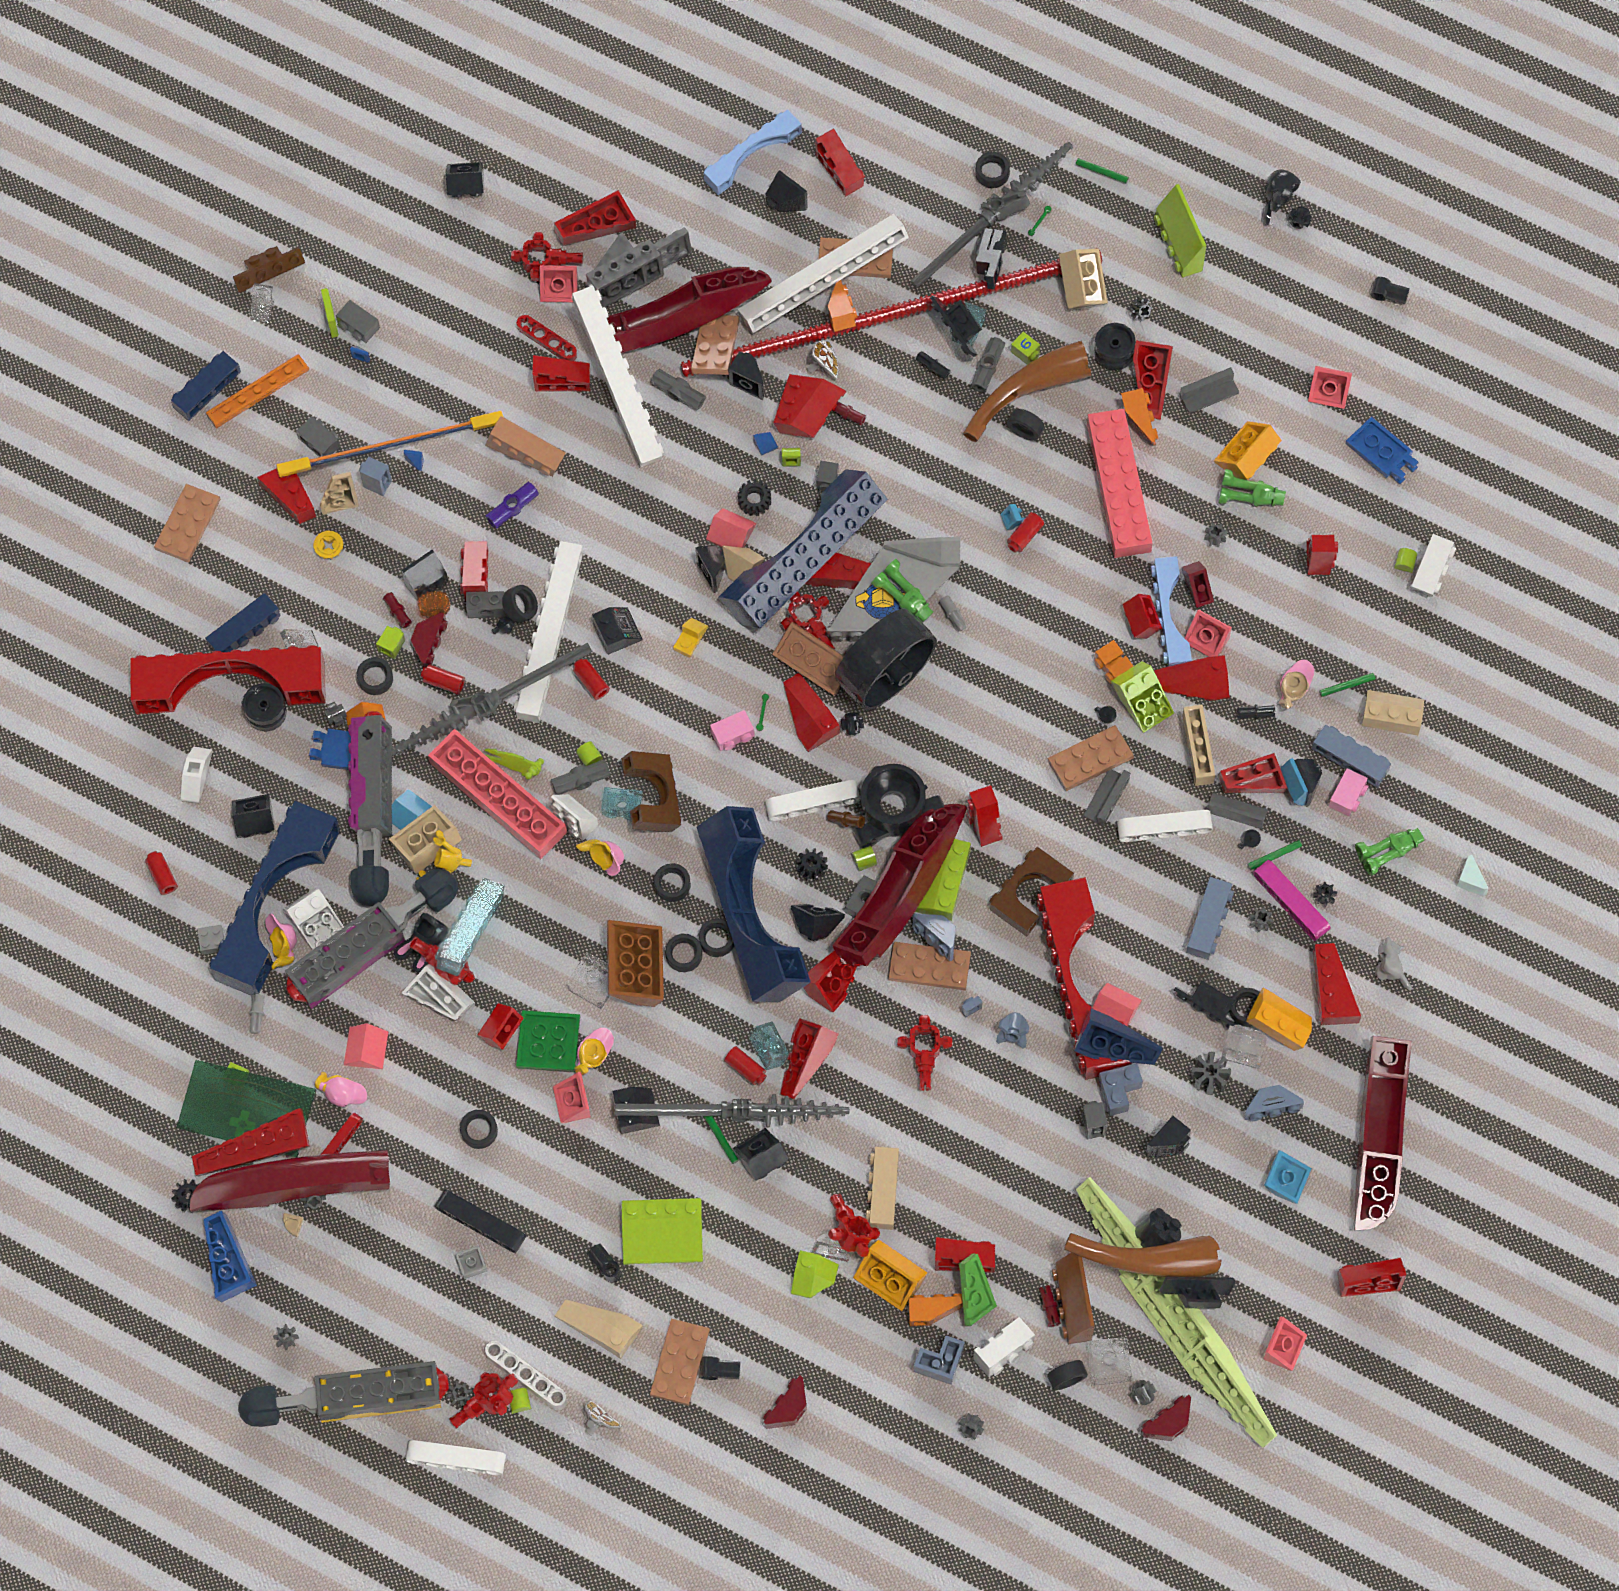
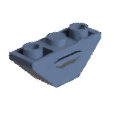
M914 914L912 927L915 933L921 935L929 945L937 949L940 955L952 961L954 958L956 926L943 915Z
M1281 1085L1261 1088L1245 1111L1244 1118L1245 1120L1258 1121L1262 1117H1277L1284 1112L1297 1113L1300 1109H1303L1304 1100Z

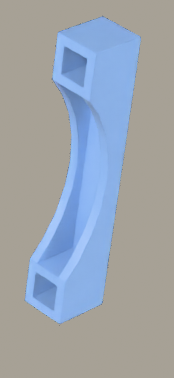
M788 109L783 113H779L773 121L764 124L758 132L749 135L742 144H737L730 153L721 156L714 165H709L704 171V181L717 195L721 194L732 185L737 169L749 155L769 145L789 143L802 133V124Z
M1177 556L1155 558L1154 565L1151 566V575L1156 580V583H1153L1154 594H1158L1156 611H1160L1161 617H1159L1163 630V635H1160L1161 646H1165L1163 661L1164 664L1167 663L1168 667L1192 661L1190 644L1176 629L1169 610L1171 593L1179 581L1180 573Z

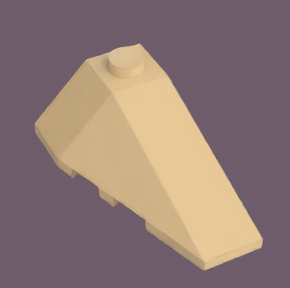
M351 472L332 476L320 502L322 515L358 507L359 504Z
M565 1300L555 1314L557 1319L620 1359L643 1327V1325L625 1314L570 1300Z

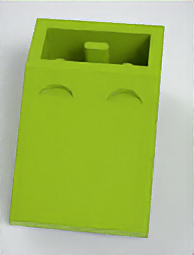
M1141 661L1111 680L1118 697L1142 733H1145L1174 714L1151 665Z

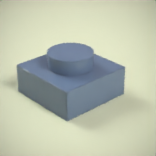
M979 996L975 998L970 997L963 1002L962 1013L965 1018L982 1009L983 1002Z

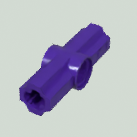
M528 481L513 494L506 495L503 502L486 515V519L493 528L497 529L509 518L519 515L521 509L536 498L539 492ZM511 503L517 504V505L514 506V507H509V506H508V505L511 504Z

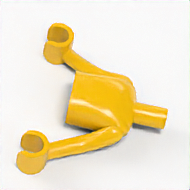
M437 830L435 833L439 838L434 837V843L438 846L442 845L446 849H438L434 859L435 867L444 868L450 873L455 871L459 865L471 867L472 860L462 858L461 850L446 842L443 832ZM424 870L419 871L420 877L426 874Z

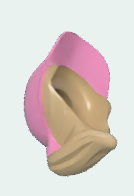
M1308 660L1297 661L1283 675L1280 682L1282 698L1279 701L1282 708H1291L1293 706L1291 701L1302 698L1308 691L1314 676V667Z

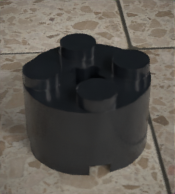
M1157 1208L1136 1226L1135 1235L1137 1239L1140 1237L1142 1241L1140 1245L1143 1248L1165 1245L1180 1241V1228L1182 1225L1178 1219L1172 1218L1163 1209Z

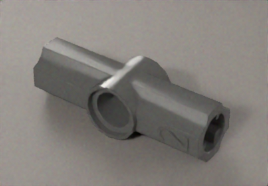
M991 337L984 354L980 358L979 367L971 384L975 391L986 392L991 378L996 372V366L1005 347V342L1000 338ZM990 363V364H992V365H991V366H985L984 364Z
M660 368L653 374L651 383L665 391L674 401H682L695 410L700 409L704 404L706 396L690 387L689 383L683 378H675Z
M602 760L589 766H576L569 773L551 779L556 795H560L574 789H586L593 782L610 777L611 775L606 761Z

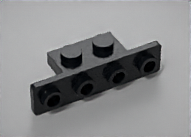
M932 295L930 297L933 302L931 304L936 312L941 313L943 323L952 329L951 334L955 340H959L962 344V351L966 355L976 357L978 354L969 343V340L979 333L982 328L962 300H959L947 310L940 299Z
M1202 980L1193 996L1179 987L1174 988L1178 998L1183 1001L1187 999L1194 1003L1193 1007L1201 1012L1205 1009L1210 1013L1209 1017L1217 1022L1220 1019L1226 1022L1228 1029L1233 1032L1243 1030L1244 1027L1227 1017L1236 1000Z
M1166 1277L1159 1291L1161 1294H1178L1185 1308H1220L1223 1302L1219 1295H1229L1236 1280L1233 1277Z

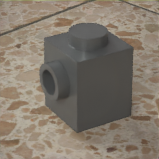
M820 460L816 480L817 489L824 491L840 475L838 474L839 463Z

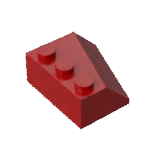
M789 374L773 423L781 434L814 438L826 422L825 418L830 411L836 408V403L840 397L846 394V390L822 378Z
M1401 1257L1357 1266L1345 1265L1338 1271L1341 1297L1400 1291L1406 1278V1271Z

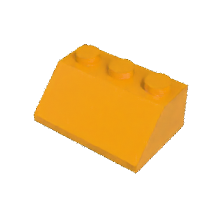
M1247 421L1214 459V462L1224 470H1231L1235 477L1249 480L1254 476L1255 471L1265 463L1267 457L1276 450L1282 440L1271 425Z
M1264 987L1261 989L1246 1019V1022L1293 1051L1304 1048L1312 1031L1311 1016Z
M878 1240L869 1248L868 1256L864 1257L853 1278L900 1311H903L909 1303V1298H912L918 1291L928 1272L881 1240Z

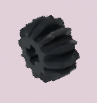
M806 848L805 854L799 853L800 859H796V864L798 865L796 871L801 872V878L807 876V880L810 881L811 877H814L815 880L819 879L818 875L824 877V870L828 869L826 864L828 859L823 857L822 851L816 853V848H813L812 852H809ZM811 862L815 863L813 867L809 866Z
M184 1179L183 1185L177 1183L178 1189H172V1193L175 1196L171 1199L173 1202H176L175 1207L177 1209L181 1208V1211L184 1213L188 1208L190 1211L192 1194L199 1185L193 1179L189 1184ZM191 1193L190 1198L186 1199L187 1194Z

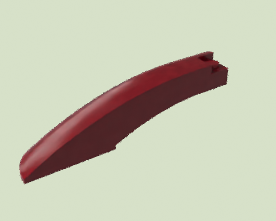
M731 267L693 276L691 281L659 299L631 310L608 315L607 321L614 327L615 334L613 336L615 341H619L622 351L620 353L643 348L677 337L713 321L760 292L772 282V279L764 271L758 270L756 272L750 270V267Z
M945 804L944 808L937 810L932 808L926 811L892 848L893 853L869 898L856 917L832 945L841 959L852 966L858 963L867 967L874 957L881 958L908 923L931 887L967 810L966 805Z
M1374 1035L1370 1039L1360 1121L1354 1230H1367L1380 1225L1389 1218L1398 1201L1403 1160L1404 1117L1412 1047L1411 1040Z
M387 1150L313 1155L264 1162L218 1172L205 1178L196 1187L190 1200V1212L268 1207L271 1204L310 1196L388 1190L390 1188Z

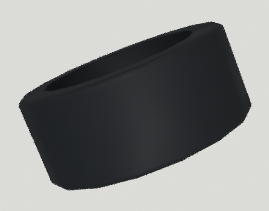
M998 152L982 154L975 166L978 182L988 188L1003 186L1008 181L1010 175V163L1007 157ZM989 162H995L1003 167V173L998 177H987L982 173V167Z
M1015 409L1007 421L1008 428L1014 434L1030 441H1036L1044 429L1043 421L1034 413L1024 409Z
M517 585L504 592L502 605L505 613L512 621L520 623L536 615L538 610L537 598L528 586ZM516 594L524 603V613L517 606Z
M378 657L368 658L358 666L356 672L357 681L365 693L381 695L392 686V668L384 659ZM372 667H380L386 672V679L379 685H368L364 680L365 672Z
M675 863L661 866L654 877L657 895L668 902H678L684 899L691 888L688 871L683 866ZM668 873L681 875L684 880L683 887L677 892H666L661 886L663 876Z
M720 918L710 919L700 928L699 942L702 950L709 956L723 957L734 948L735 945L726 920ZM713 928L726 930L729 936L727 944L720 948L709 946L706 942L708 931Z
M681 933L668 941L665 954L667 962L672 969L678 972H689L699 966L702 961V947L696 937ZM680 943H689L695 949V957L690 962L679 963L672 955L674 947Z
M1242 988L1233 994L1232 999L1236 1000L1229 1013L1237 1024L1243 1027L1253 1026L1246 1022L1247 1017H1243L1237 1012L1236 1004L1243 997H1251L1256 1000L1260 991L1254 988Z
M476 1109L468 1112L462 1118L460 1133L463 1141L468 1146L474 1149H483L489 1147L495 1141L498 1127L495 1118L489 1112ZM477 1118L486 1120L490 1125L489 1135L481 1140L472 1139L467 1132L469 1123Z
M1074 1360L1053 1369L1047 1374L1053 1390H1062L1081 1382L1087 1377L1088 1373L1082 1360Z

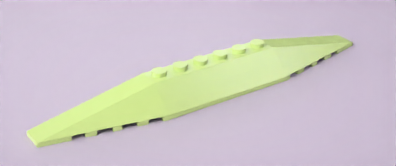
M1087 1178L1076 1190L1087 1212L1090 1211L1094 1219L1092 1222L1095 1228L1099 1229L1103 1237L1102 1243L1116 1247L1143 1248L1140 1245L1142 1243L1140 1237L1136 1238V1227L1092 1178ZM1118 1269L1121 1274L1119 1276L1121 1281L1194 1381L1197 1380L1203 1386L1202 1389L1212 1394L1219 1401L1218 1404L1222 1408L1225 1407L1232 1414L1231 1417L1237 1423L1240 1422L1246 1428L1245 1431L1262 1448L1277 1437L1276 1432L1229 1349L1200 1309L1185 1308L1178 1294H1161L1159 1290L1166 1277L1144 1275Z

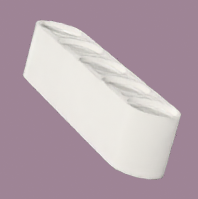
M848 780L767 799L765 804L769 820L779 821L851 805L859 802L861 798L857 782L855 780Z
M1209 810L1131 817L1117 821L1119 840L1121 842L1198 835L1213 831L1211 812Z
M491 1341L486 1345L485 1352L492 1364L507 1375L514 1373L520 1385L527 1388L528 1391L552 1409L562 1410L566 1407L567 1397L560 1387L501 1343ZM494 1348L500 1350V1353L496 1356L490 1355V1351ZM509 1360L516 1362L515 1366L511 1368L506 1367L505 1364ZM524 1372L532 1374L527 1380L522 1379L521 1375ZM539 1384H546L547 1388L545 1391H538L537 1386ZM559 1395L563 1397V1400L560 1403H554L552 1401L553 1398Z
M410 1440L405 1461L416 1465L500 1476L503 1475L506 1454L497 1451Z

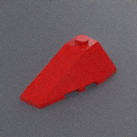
M1136 340L1133 361L1138 389L1143 388L1144 393L1149 395L1150 404H1147L1148 411L1152 410L1154 419L1161 420L1173 346Z
M1225 655L1205 657L1154 670L1164 693L1182 694L1191 698L1194 696L1208 701L1230 698Z
M800 673L783 682L797 737L807 752L840 734V724Z
M834 950L808 972L811 983L803 988L810 998L830 1012H834L845 1000L848 994L846 990L849 984L853 983L855 979L853 975L860 964L856 963L854 966L848 964Z
M799 1018L791 1038L793 1048L792 1053H788L787 1060L790 1063L789 1068L784 1073L781 1095L789 1096L791 1099L796 1098L831 1053L839 1035L838 1033L824 1026Z

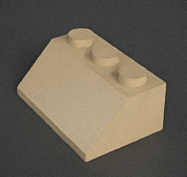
M1077 249L1059 254L1068 309L1107 304L1099 249Z
M1367 690L1362 726L1418 736L1424 711V699Z
M434 805L392 836L389 841L404 862L415 874H418L420 870L434 862L439 848L446 849L444 846H438L434 843L433 838H439L435 833L437 830L443 832L446 842L452 846H455L462 839L457 828Z

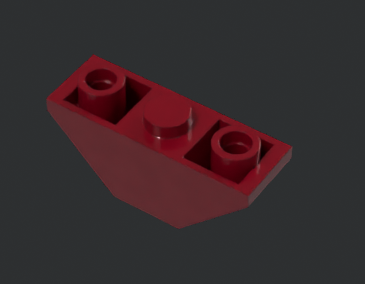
M441 612L417 623L411 637V645L422 668L433 664L435 658L434 651L436 648H439L441 633L446 631L448 625L445 613Z
M801 1375L797 1379L793 1378L790 1381L785 1395L781 1394L775 1401L776 1406L772 1411L769 1409L763 1417L764 1428L772 1429L794 1426L806 1412V1395Z
M1189 1394L1186 1397L1180 1396L1173 1402L1174 1406L1170 1409L1166 1407L1157 1414L1159 1417L1154 1421L1151 1419L1146 1421L1141 1426L1143 1429H1141L1140 1435L1143 1438L1172 1441L1186 1431L1189 1422L1191 1396Z

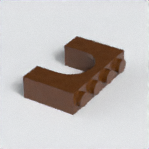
M630 751L621 758L624 776L641 777L649 780L656 787L659 794V805L639 804L630 811L632 829L673 832L681 826V816L670 754Z
M1038 846L1034 851L1030 850L1024 858L1026 861L1014 869L1012 878L1010 880L1006 879L1001 886L1002 890L999 894L995 893L989 901L990 911L1026 937L1039 923V916L1019 901L1016 895L1018 887L1030 879H1039L1049 885L1074 879V872Z

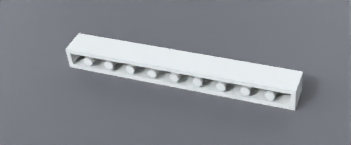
M892 214L738 309L744 323L754 333L908 239L909 237L904 225Z
M594 286L572 293L573 303L640 468L661 460L664 453L661 443L657 444L655 439L657 433L654 426L650 427L648 422L650 419L649 413L641 405L643 402L640 392L635 390L636 382L633 375L628 373L629 364L626 358H622L620 342L615 341L613 336L615 330L613 325L607 321L609 316L606 308L600 304L602 299L599 291H595Z
M560 541L559 547L555 548L554 558L556 560L555 564H551L549 575H551V579L546 582L545 592L547 594L546 598H542L541 609L543 610L541 615L537 617L536 626H538L537 632H533L532 643L534 644L533 648L528 651L527 660H529L528 666L524 667L523 676L552 662L557 657L583 557L582 545ZM552 674L518 691L520 698L519 701H515L514 705L517 719L540 723Z

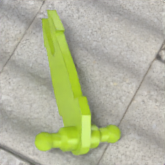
M490 748L484 750L501 757L486 755L491 761L522 773L521 775L525 776L527 780H530L532 776L538 775L541 772V765L544 764L542 758L533 762L514 753Z

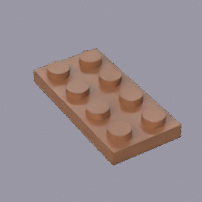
M821 237L819 259L851 239ZM893 248L848 276L891 278Z
M722 315L700 326L691 367L692 374L729 375V367L731 366L740 321L739 316Z
M185 484L154 546L155 550L189 563L221 500L220 496Z
M791 622L772 655L832 695H836L841 686L835 680V673L844 655L794 622Z
M1114 725L1049 757L1048 762L1065 790L1068 791L1133 759L1134 755L1118 728Z
M894 942L889 981L966 991L971 952L954 949V958L952 961H949L932 946Z
M671 1318L650 1396L689 1406L710 1328Z

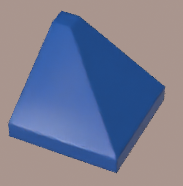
M358 346L350 348L352 358L367 363L370 362L367 351Z
M771 432L753 435L754 442L761 456L778 449Z
M405 449V460L417 470L422 471L424 463L423 453Z

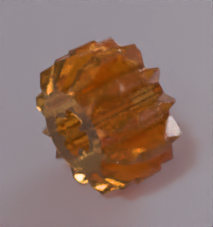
M433 591L422 594L418 599V608L421 616L430 618L441 612L446 615L450 610V600L447 593Z

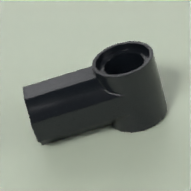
M1376 277L1370 295L1378 301H1385L1387 299L1405 304L1410 288L1393 284L1385 277Z
M601 1243L594 1245L587 1253L588 1257L604 1275L606 1281L610 1283L619 1281L622 1274L618 1263L613 1260ZM615 1268L616 1272L614 1274H607L609 1269Z
M704 1356L701 1361L700 1378L704 1380H718V1378L739 1380L741 1361L720 1360L717 1357Z

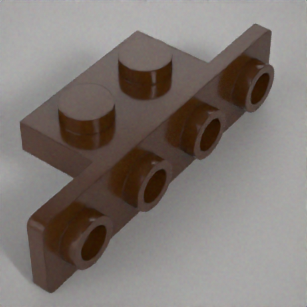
M277 246L268 248L265 252L253 255L245 260L244 263L248 270L233 276V280L238 292H243L305 263L301 249L297 247L282 254Z

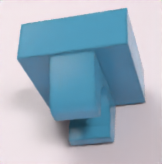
M1010 504L1000 514L1007 530H1013L1025 519L1021 518L1020 513L1022 510L1017 508L1016 504Z

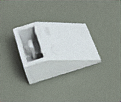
M569 794L551 796L553 814L566 824V827L569 829L568 832L574 838H580L583 841L598 826L597 818Z
M318 888L312 889L283 909L312 950L344 928Z

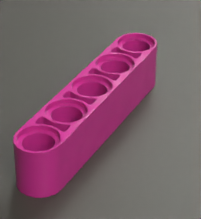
M1267 860L1253 871L1257 881L1312 940H1318L1331 929L1327 920L1272 861Z

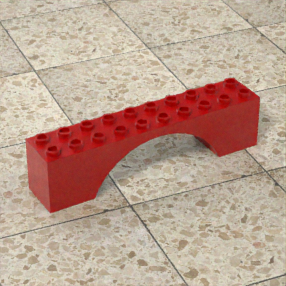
M310 645L306 648L291 646L287 649H279L273 647L269 648V650L213 651L212 653L205 654L194 652L188 655L176 653L171 656L157 654L154 657L139 655L135 658H130L131 702L136 714L175 712L181 699L193 687L207 679L225 674L249 675L272 684L283 694V698L288 706L326 703L325 660L321 647Z
M1086 877L1040 887V894H1037L1038 911L1042 912V927L1047 933L1048 948L1051 947V962L1053 966L1056 965L1055 977L1057 984L1061 983L1060 997L1062 1002L1065 1001L1066 1020L1070 1019L1069 1032L1071 1038H1075V1045L1083 1023L1092 1008L1077 991L1071 977L1069 965L1070 956L1076 943L1094 925L1095 911ZM1075 1052V1055L1079 1056L1080 1063H1078L1080 1074H1084L1085 1080L1097 1078L1101 1072L1132 1065L1129 1060L1117 1059V1061H1111L1110 1058L1101 1057L1099 1059H1092Z

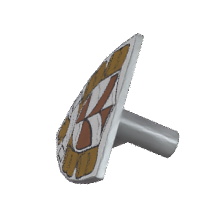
M818 341L814 345L811 354L816 361L809 365L807 369L812 373L822 366L831 376L837 379L838 363L830 341Z
M591 1400L585 1404L586 1412L590 1419H592L587 1422L588 1428L586 1429V1433L590 1436L593 1435L600 1424L609 1428L622 1427L620 1423L594 1401Z

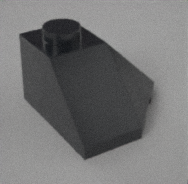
M811 904L791 905V911L799 932L812 941H818L819 938H827L845 918L844 913L834 908L825 907L823 909L814 907Z

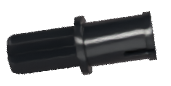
M923 351L917 354L916 360L929 368L928 371H933L944 380L949 376L951 370L939 363L938 359H933Z
M1255 704L1252 707H1238L1237 717L1239 719L1275 717V706H1258Z

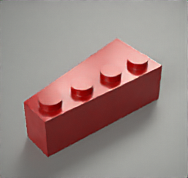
M619 190L554 222V231L563 246L636 228V219Z
M836 552L805 584L814 587H846L855 590L872 563Z
M1335 943L1315 944L1313 958L1320 1026L1359 1023L1361 1014Z

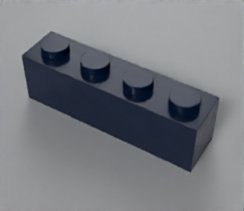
M224 351L215 355L207 366L200 369L196 377L188 380L185 387L172 396L171 403L173 408L187 421H190L241 373L239 364Z
M263 593L205 637L207 645L212 651L231 652L239 647H244L252 637L260 635L265 627L278 621L281 616L279 608L266 593Z

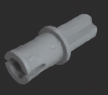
M947 595L941 598L939 603L946 611V617L951 619L958 631L965 629L967 623L961 616L960 609L956 608L951 600V597Z
M261 994L252 995L251 1011H249V1015H251L250 1032L255 1034L260 1033L261 1020L265 1015L263 1012L265 996Z

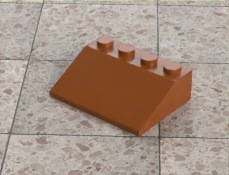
M607 920L608 995L635 1005L656 1007L664 1000L662 926Z
M1069 1253L1055 1262V1269H1052L1053 1281H1057L1058 1288L1055 1289L1056 1299L1061 1301L1062 1306L1059 1308L1060 1320L1064 1319L1065 1327H1062L1063 1338L1068 1340V1345L1092 1341L1094 1332V1320L1083 1260L1081 1256Z

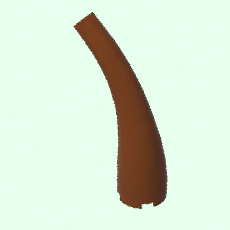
M1082 341L1067 344L1048 352L1005 380L977 410L963 432L964 436L970 441L977 442L986 430V425L1002 408L1021 396L1044 388L1091 377V369L1088 368V357Z
M1070 1233L1064 1247L1066 1251L1108 1267L1159 1277L1207 1276L1217 1273L1222 1262L1221 1259L1218 1260L1217 1250H1220L1219 1245L1211 1236H1199L1147 1248H1126L1106 1245Z

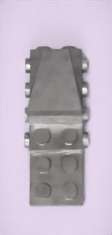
M684 227L674 231L664 239H659L655 244L649 239L639 243L634 248L623 232L620 233L594 270L586 274L587 288L594 286L595 291L598 290L601 295V306L607 307L664 275L663 268L692 253L689 232Z

